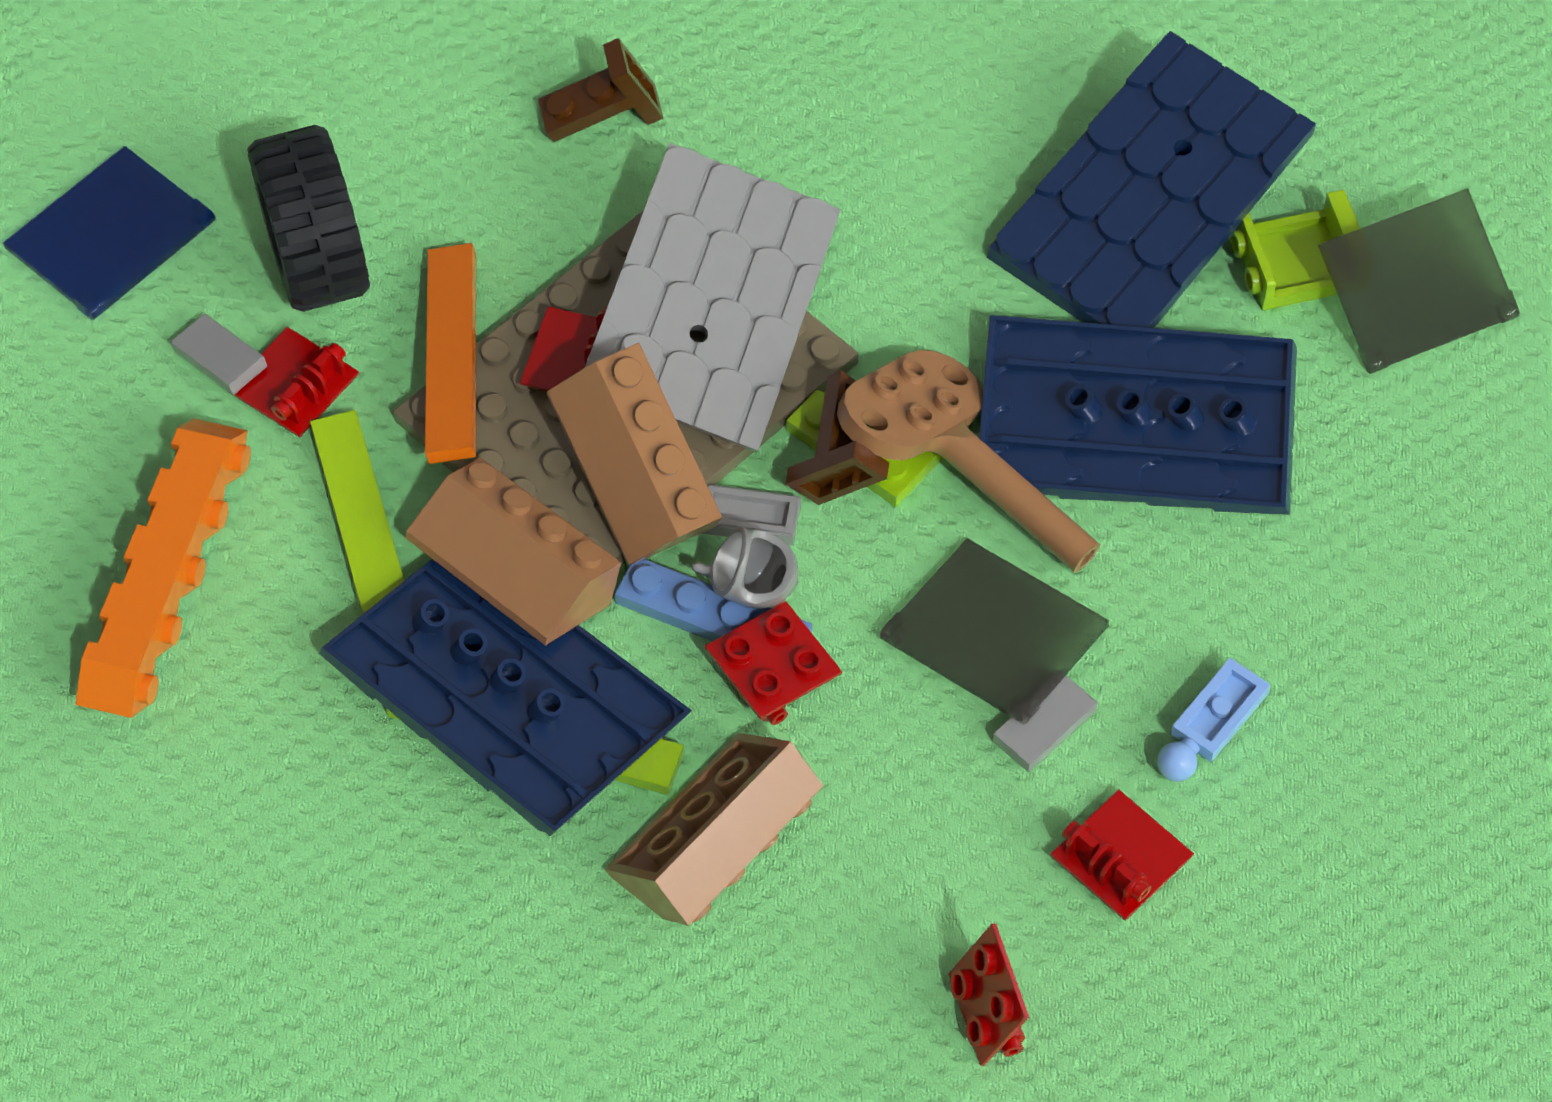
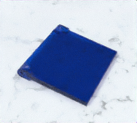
M124 146L3 242V245L12 255L75 304L78 310L89 319L94 320L216 220V217L198 199H193L133 151Z

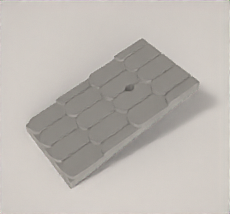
M669 143L585 368L595 361L640 343L677 423L757 453L781 388L782 380L841 209L831 206L820 199L811 198L787 189L779 183L767 181L746 173L735 166L723 164L700 155L689 148ZM693 330L700 331L704 335L705 341L700 343L694 342L690 337V332Z

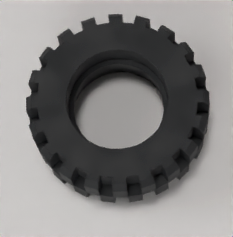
M311 125L255 140L247 148L251 172L270 244L292 309L305 312L363 296L370 287L365 254L346 182L327 129L318 125Z

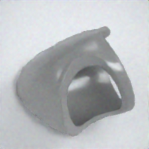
M743 527L734 530L725 539L711 565L696 562L692 566V570L696 573L710 577L715 594L746 608H767L779 605L793 593L798 584L799 570L796 555L790 546L782 539L760 530H749Z

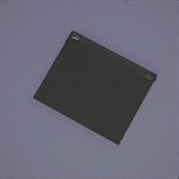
M1468 188L1318 245L1358 344L1359 354L1369 374L1488 327L1513 320L1520 315L1512 290L1509 291Z
M967 538L899 613L896 612L881 630L880 639L1021 724H1026L1040 709L1041 703L1108 628L1109 620Z

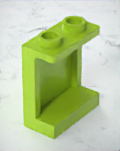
M1344 189L1327 193L1324 209L1255 224H1253L1250 213H1248L1231 234L1233 253L1236 258L1242 257L1246 267L1245 282L1247 289L1251 295H1257L1262 311L1368 289L1374 261Z

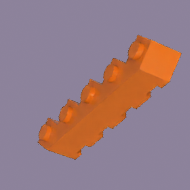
M195 418L177 428L171 442L172 449L176 450L174 461L170 469L160 468L147 499L148 504L151 506L149 521L146 526L137 524L123 558L125 563H127L125 579L122 584L112 583L99 614L100 620L103 621L101 637L98 643L88 641L82 655L75 705L132 718L153 703L159 684L158 676L153 675L155 659L179 640L182 630V618L177 616L179 599L198 587L203 580L206 563L205 559L200 558L202 543L219 532L226 523L228 503L223 501L225 486L244 474L248 468L251 456L250 446L246 445L248 430Z

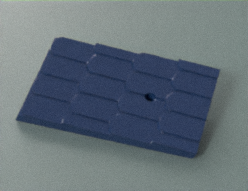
M1169 31L1126 79L1125 85L1088 126V130L1038 184L1034 194L1000 230L996 240L989 246L987 258L1081 322L1155 328L1242 222V219L1252 210L1312 137L1316 123L1301 113H1296V110L1268 92L1261 91L1257 85L1227 66H1222V63L1191 43H1186V40Z
M990 315L979 438L1042 494L1059 496L1060 499L1145 502L1150 506L1213 508L1215 512L1290 515L1297 346L1293 339Z
M433 559L325 644L319 651V654L368 697L372 700H378L419 737L428 739L488 792L492 790L534 828L545 832L549 836H552L559 828L566 824L576 813L600 794L692 711L580 625L549 644L544 645Z

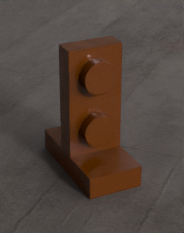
M620 38L603 44L608 68L538 99L546 134L553 142L633 107L647 125L664 119L655 83Z
M843 371L836 372L827 377L815 457L788 467L785 484L818 505L886 480L888 476L889 462L875 455L870 449L859 442H853L840 425L837 417L838 403L846 389L856 381Z

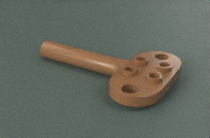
M917 350L909 352L853 382L846 389L838 403L837 417L842 429L853 442L857 441L870 449L875 455L891 460L903 461L916 457L926 451L939 454L1074 573L1083 569L1098 552L1100 543L969 430L968 426L976 419L982 409L983 388L976 376L954 358L937 351Z

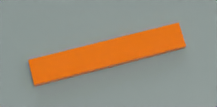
M473 243L428 250L425 455L429 464L476 457V252Z

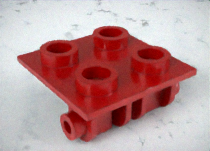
M548 306L523 372L520 385L548 391L584 369L608 306L600 311L597 317Z
M286 327L261 354L264 356L268 367L233 396L300 438L311 426L310 421L318 419L359 375V371L342 360L346 353L338 344L331 343L329 347L325 345L319 347L291 328Z
M787 601L705 645L706 651L758 718L763 721H770L772 725L781 723L787 717L786 705L842 674V670Z
M1121 790L1115 792L1081 825L1077 821L1071 822L1062 834L1065 840L1050 854L1054 860L1124 921L1133 915L1194 856L1191 850Z
M993 923L948 973L952 995L958 1000L966 1023L967 1039L975 1049L980 1066H985L999 1050H1002L1006 1057L1022 1052L1024 1049L1022 1042L1025 1040V1035L1021 1026L1029 1018L996 923Z

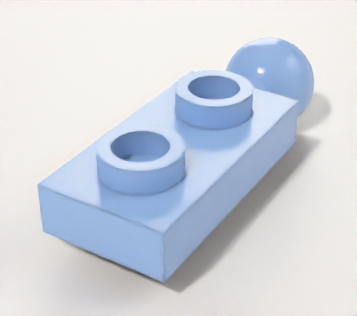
M1229 658L1173 724L1171 736L1180 742H1171L1160 750L1157 758L1160 773L1168 780L1180 782L1194 774L1197 768V753L1209 762H1212L1269 694L1271 684L1232 658Z

